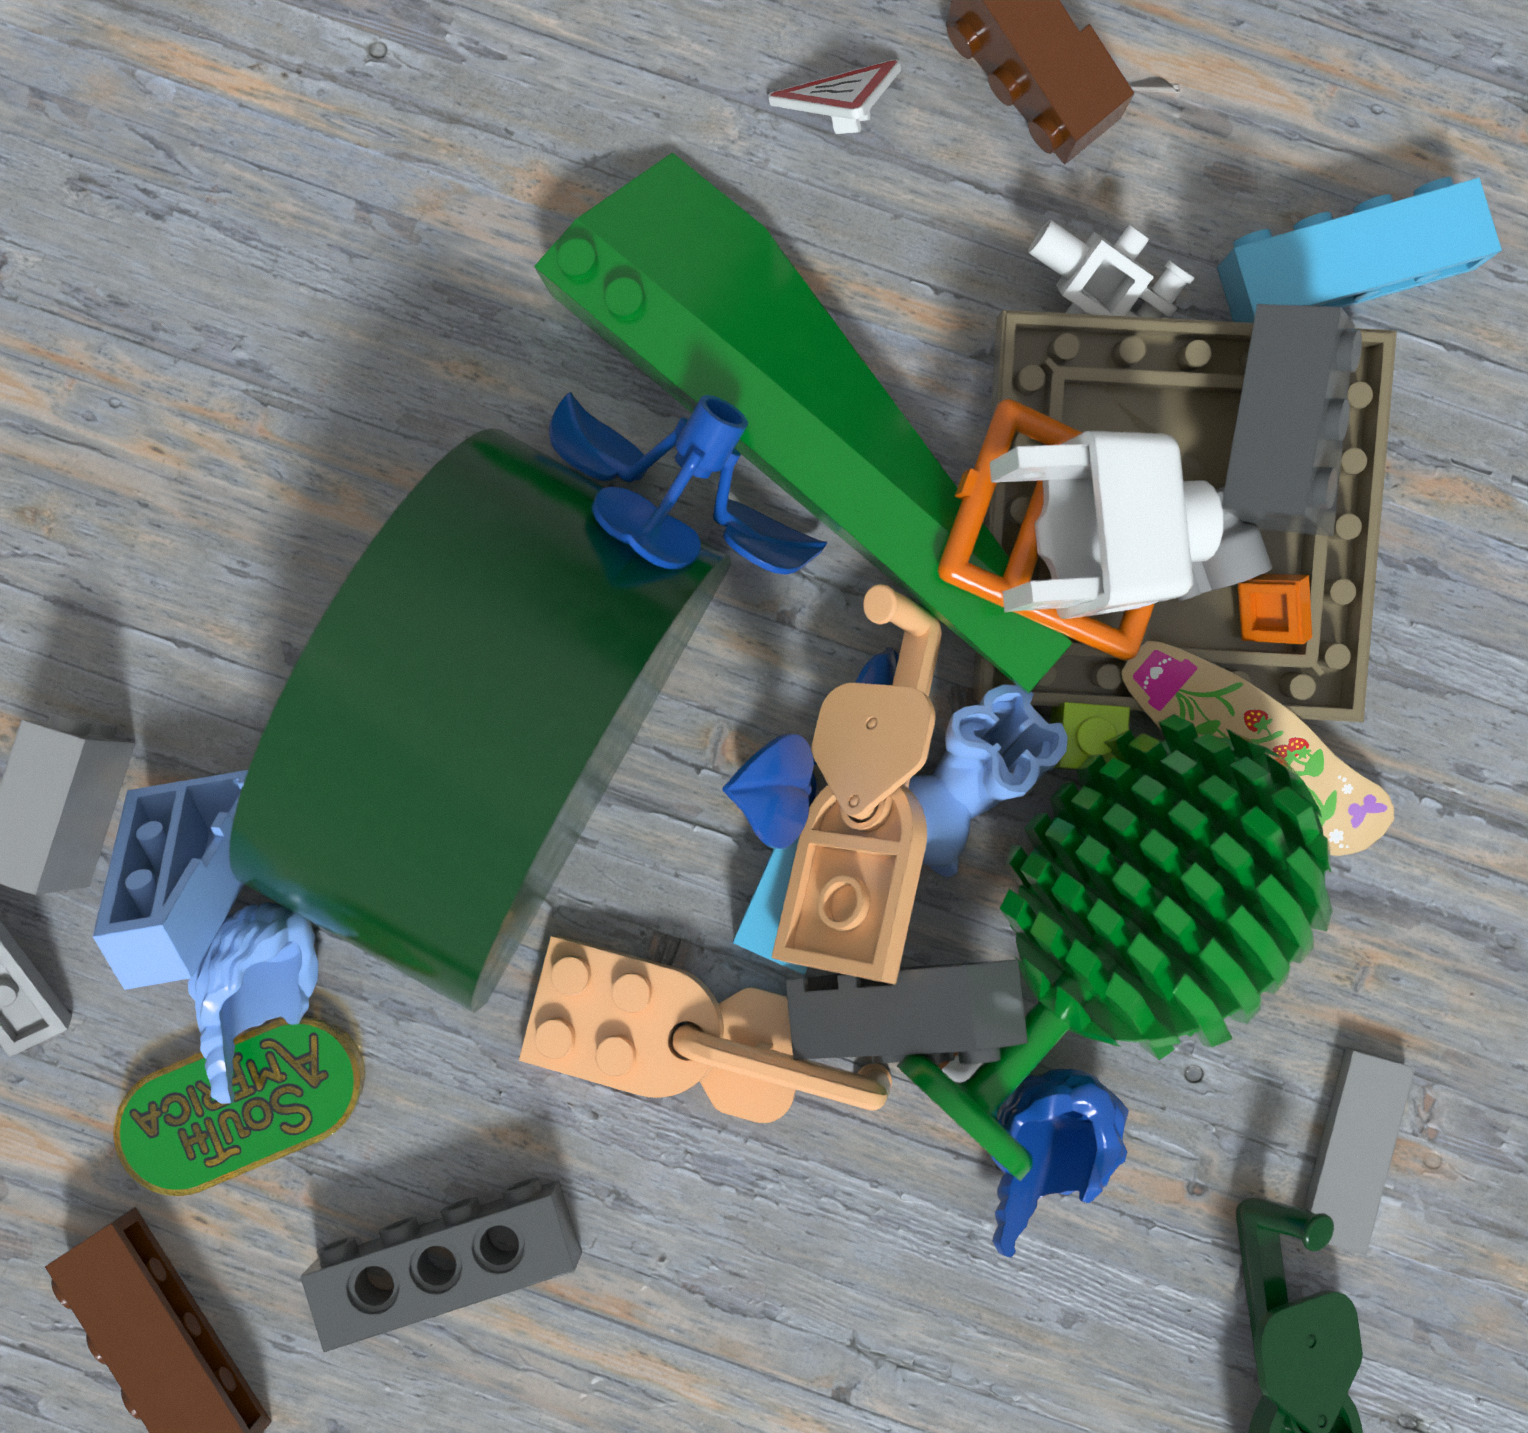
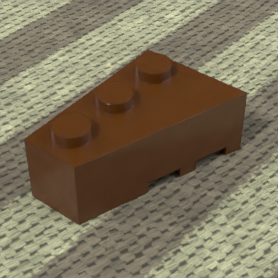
M951 0L946 21L947 33L951 43L964 58L971 59L973 57L987 73L989 86L995 96L1006 106L1014 105L1028 121L1029 132L1035 143L1043 151L1049 154L1054 152L1065 165L1122 118L1135 94L1092 26L1088 24L1079 31L1060 0Z

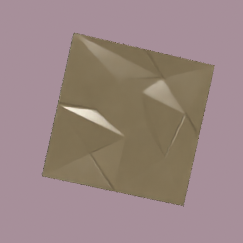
M1003 310L997 316L990 422L998 403L1005 399H1012L1082 433L1085 431L1171 435L1177 441L1180 449L1184 481L1206 480L1214 486L1215 490L1225 487L1254 323ZM1355 328V330L1361 331L1362 348L1358 367L1355 372H1350L1348 389L1350 415L1347 432L1343 439L1334 537L1259 529L1273 566L1271 570L1264 574L1309 575L1312 638L1304 644L1242 641L1238 584L1221 589L1210 590L1183 601L1173 598L1156 602L1141 646L1147 641H1159L1207 660L1245 679L1291 710L1300 719L1364 722L1397 330ZM1016 431L1009 451L1022 446L1047 445ZM1037 481L997 482L984 517V524L1009 558ZM1039 556L1030 581L1052 580L1050 570L1045 561ZM1124 611L1091 615L1089 617L1118 629ZM1071 637L1068 638L1072 645L1031 691L1034 693L1031 705L1059 706V703L1070 702L1130 707V710L1144 711L1130 694L1122 680V669L1127 661L1120 660ZM975 651L974 700L980 702L989 690L1003 684L1016 685Z

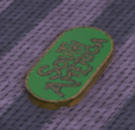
M303 1015L299 1024L291 1025L284 1018H280L237 1036L233 1040L235 1050L232 1089L235 1098L234 1103L221 1104L210 1097L211 1085L205 1070L206 1058H204L202 1052L163 1067L134 1084L118 1107L113 1130L118 1158L126 1172L144 1188L167 1196H186L206 1190L320 1142L344 1126L359 1103L365 1082V1067L358 1046L351 1036L337 1025H331L325 1020L316 1019L318 1017Z

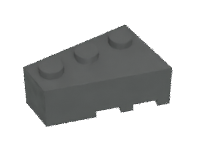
M1018 959L900 967L896 985L846 974L786 980L793 1060L872 1056L873 1064L900 1062L907 1054H924L933 1063L955 1060L954 1052H958L960 1064H975L1001 1060L1000 1047L1028 1043Z

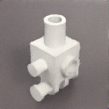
M1050 219L1038 232L1028 250L1029 254L1062 276L1056 286L1062 296L1072 302L1066 313L1148 318H1160L1162 314H1165L1171 318L1177 310V307L1172 303L1186 284H1191L1195 279L1174 262L1168 260L1165 264L1166 270L1151 289L1148 284L1154 276L1143 265L1135 261L1150 239L1130 224L1113 245L1095 232L1084 243ZM1140 297L1144 300V303L1135 312L1131 307Z

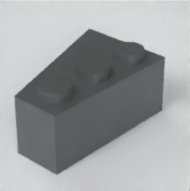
M1257 304L1222 508L1245 523L1256 525L1259 529L1334 537L1343 439L1347 432L1350 415L1348 400L1350 372L1356 371L1362 348L1361 331L1355 330V324L1342 307Z

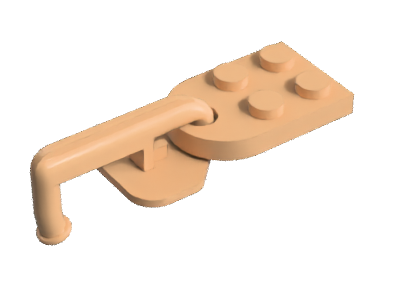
M878 584L872 586L864 597L863 607L867 618L877 624L891 622L905 631L893 685L845 683L832 690L822 703L811 750L813 758L828 785L817 795L809 807L808 819L799 837L771 958L786 963L896 985L927 843V823L923 808L917 797L908 787L911 777L924 766L929 752L935 724V709L929 694L942 633L941 623L932 613L908 597L895 592L890 586Z
M560 935L550 937L519 1061L652 1098L674 1096L700 1082L712 1105L718 1111L757 1123H769L781 1118L791 1107L796 1090L875 1111L885 1105L892 1087L890 1072L885 1066L880 1064H867L858 1073H854L808 1059L793 1060L786 995L756 987H747L718 1004L711 990L699 978L683 969ZM689 1021L674 1032V1029L680 1022Z

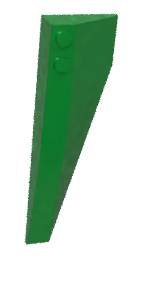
M674 153L669 154L576 218L534 265L551 296L691 413L704 395L723 399L741 411L748 421V426L734 449L738 450L742 456L926 610L932 613L1024 692L1029 694L1072 645L1068 636L1012 611L1004 612L1003 607L951 585L940 578L938 565L962 502L961 499L954 497L957 486L768 230ZM982 523L969 563L1003 578L1009 557L986 525Z

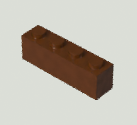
M136 1207L45 1266L52 1278L51 1285L56 1298L64 1307L73 1311L87 1333L86 1341L90 1352L97 1361L107 1365L121 1387V1397L126 1409L134 1418L142 1420L149 1433H263L270 1425L271 1419Z

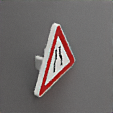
M889 60L774 91L768 94L770 106L831 116L835 134L860 132V121L870 120L871 107L901 72L900 61Z

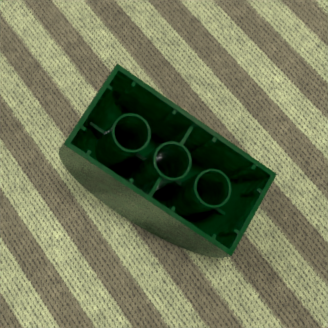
M494 428L482 430L468 437L432 467L388 518L336 593L294 666L260 738L239 796L229 846L231 871L236 880L473 1013L487 1004L731 566L729 555L700 540V553L695 561L687 567L672 570L649 562L638 554L630 544H626L610 535L595 519L592 512V503L598 492L606 487L501 429Z

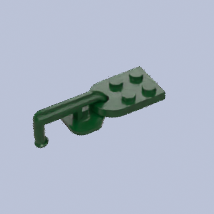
M1247 1198L1243 1200L1237 1207L1236 1220L1258 1381L1261 1392L1264 1394L1255 1408L1248 1433H1363L1357 1408L1347 1394L1361 1365L1363 1356L1358 1315L1353 1302L1345 1294L1333 1290H1324L1288 1302L1279 1233L1302 1240L1304 1247L1312 1252L1319 1251L1330 1242L1333 1236L1334 1222L1332 1218L1325 1213L1315 1214L1304 1208L1266 1199Z

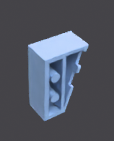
M248 770L127 790L93 933L95 942L124 990L190 979L196 972L244 886L243 883L236 880L231 871L229 846L233 819Z

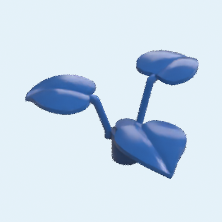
M572 392L564 396L552 415L549 424V438L554 450L562 459L577 470L601 481H610L617 476L628 483L634 480H641L648 468L674 446L676 447L678 452L675 455V460L681 467V470L658 507L638 493L619 487L602 489L598 492L592 503V512L595 519L604 530L618 540L630 544L638 554L657 566L676 570L689 566L697 558L701 549L698 534L690 526L668 514L692 475L699 478H709L712 472L719 471L720 477L713 519L716 523L725 527L723 538L738 554L765 570L787 575L803 568L817 557L827 544V541H821L803 534L747 505L728 499L733 469L741 456V453L734 448L747 428L748 421L741 411L723 399L711 395L702 396L689 419L681 417L674 431L646 455L621 434L589 414L576 400Z
M886 647L884 652L874 655L865 664L855 683L893 685L899 658L898 653L893 650V647ZM782 734L751 756L722 788L723 792L744 813L758 838L768 847L777 849L787 848L793 844L805 827L809 815V806L814 801L817 789L816 778L813 773V765H817L813 758L811 747L801 735Z

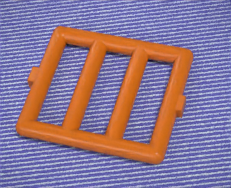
M1005 399L998 403L974 469L969 468L962 474L954 496L961 499L962 502L938 565V574L943 581L1003 608L1002 591L1030 582L1039 556L1037 553L1034 523L1039 518L1043 508L1044 491L1043 481L1037 480L1003 578L969 563L997 482H991L989 462L1009 451L1016 431L1047 446L1061 445L1082 434V432L1012 399ZM1155 603L1138 609L1124 611L1118 629L1089 616L1061 619L1056 609L1012 612L1120 660L1128 661L1135 658L1139 652Z

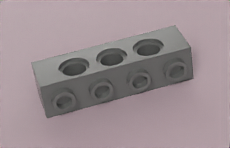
M538 1177L526 1179L502 1190L504 1198L483 1205L479 1204L477 1197L464 1199L443 1208L440 1211L442 1216L440 1219L419 1225L416 1217H410L380 1229V1238L357 1245L355 1237H348L320 1248L317 1251L319 1258L311 1264L300 1278L323 1353L574 1272L582 1252L560 1181L557 1180L541 1186ZM498 1225L510 1228L518 1238L519 1247L510 1251L498 1249L490 1241L488 1229ZM442 1246L450 1250L456 1259V1268L452 1270L436 1268L429 1260L428 1248ZM379 1266L386 1269L392 1276L394 1288L391 1290H381L373 1286L367 1276V1267Z

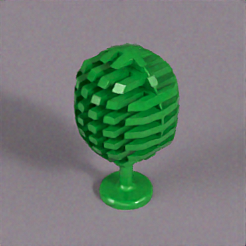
M1175 714L1158 722L1165 737L1164 741H1159L1144 733L1135 739L1131 729L1104 742L1112 750L1110 753L1117 759L1112 758L1106 764L1102 754L1092 755L1076 769L1081 786L1080 791L1077 790L1074 782L1065 783L1050 797L1055 816L1052 821L1047 813H1037L1027 824L1024 830L1034 848L1029 856L1022 846L1011 845L1005 866L1019 885V891L1017 894L1009 889L999 909L1007 918L1011 929L1016 934V945L1021 961L1018 959L1019 968L1027 986L1038 999L1037 1003L1025 1015L1028 1043L1000 1047L1001 1060L982 1063L972 1076L963 1082L953 1081L924 1054H907L898 1063L897 1067L1019 1181L1032 1168L1033 1158L1031 1153L1000 1125L997 1118L998 1110L1068 1030L1085 1038L1119 1047L1120 1045L1116 1040L1138 1042L1143 1049L1159 1061L1175 1050L1173 1045L1180 1044L1181 1042L1178 1037L1183 1035L1191 1037L1196 1033L1203 1046L1213 1048L1233 1039L1223 1019L1230 1016L1233 1020L1248 1024L1261 1010L1260 995L1263 992L1275 994L1288 979L1291 968L1290 964L1292 962L1302 963L1314 948L1312 929L1327 931L1333 911L1325 886L1327 870L1331 872V855L1328 838L1323 834V828L1318 815L1322 817L1321 811L1303 779L1284 758L1267 747L1227 729L1230 739L1216 737L1209 732L1198 737L1194 724Z

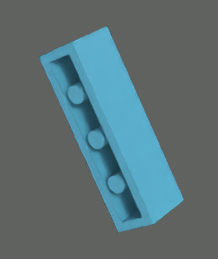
M1452 177L1440 178L1414 190L1413 197L1393 202L1391 194L1381 195L1360 203L1353 208L1354 213L1333 219L1331 212H1322L1297 222L1293 225L1294 231L1272 237L1271 230L1264 229L1237 239L1233 242L1234 248L1217 267L1233 322L1254 323L1257 304L1344 308L1476 270L1502 251L1480 178L1458 184L1453 183Z

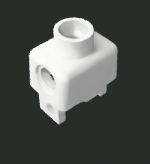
M1085 431L1061 445L1016 447L989 462L991 482L1043 481V508L1034 524L1037 553L1045 561L1050 570L1052 580L1030 581L1002 591L1004 612L1056 609L1061 619L1134 610L1159 601L1177 598L1185 595L1193 586L1192 562L1207 561L1214 556L1220 545L1223 532V511L1220 498L1214 486L1206 480L1183 481L1180 449L1177 441L1171 435Z

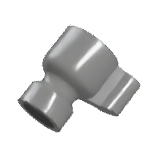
M1225 487L1216 489L1221 506ZM1222 508L1223 532L1220 545L1214 556L1207 561L1192 562L1193 586L1185 595L1177 597L1178 601L1193 598L1210 590L1232 586L1271 570L1273 566L1259 528L1254 524L1245 523Z

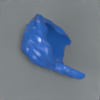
M1063 1068L1049 1070L1043 1075H1030L1016 1088L1001 1108L997 1117L998 1122L1031 1153L1033 1165L1024 1178L1019 1181L991 1156L1004 1174L997 1187V1196L1000 1203L995 1211V1218L998 1227L992 1239L999 1254L1010 1258L1015 1254V1241L1027 1227L1029 1218L1037 1208L1038 1199L1049 1194L1059 1193L1068 1196L1075 1191H1079L1080 1201L1090 1203L1103 1192V1187L1107 1186L1110 1176L1120 1164L1125 1162L1127 1149L1123 1143V1133L1129 1110L1096 1076L1082 1070Z

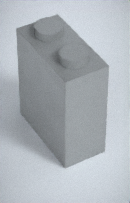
M54 712L50 713L48 722L21 720L0 784L1 885L33 895L90 887L136 744L115 737L116 725L87 716L78 715L75 718Z

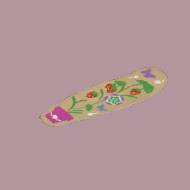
M1159 641L1145 642L1140 647L1137 656L1128 660L1122 669V680L1130 694L1159 728L1158 722L1175 714L1193 723L1198 737L1209 732L1216 737L1230 739L1227 729L1267 747L1284 758L1303 779L1320 808L1322 817L1319 815L1318 817L1323 828V834L1329 841L1330 855L1343 856L1366 850L1385 834L1394 821V806L1390 796L1379 785L1365 778L1335 756L1321 739L1291 710L1240 676L1196 655Z

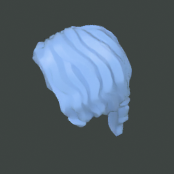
M268 902L260 906L256 904L249 905L241 910H237L234 914L227 915L196 972L188 981V991L195 1001L196 1018L201 1033L200 1050L204 1058H206L205 1070L211 1085L210 1097L221 1104L234 1103L235 1098L232 1089L234 1038L250 1027L261 1026L266 1020L280 1016L291 1025L299 1024L301 1018L309 1009V998L318 981L319 963L314 948L315 934L310 921L279 904Z

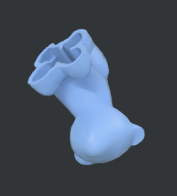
M1003 684L989 690L983 696L979 705L963 707L953 713L945 735L946 752L933 775L911 777L908 788L919 800L927 823V843L922 865L930 866L932 870L944 877L956 875L958 873L959 856L964 851L970 832L971 819L991 810L1001 801L1023 796L1046 771L1053 769L1065 754L1068 736L1062 723L1048 724L1030 704L1034 693L1030 692L1027 694L1017 685Z

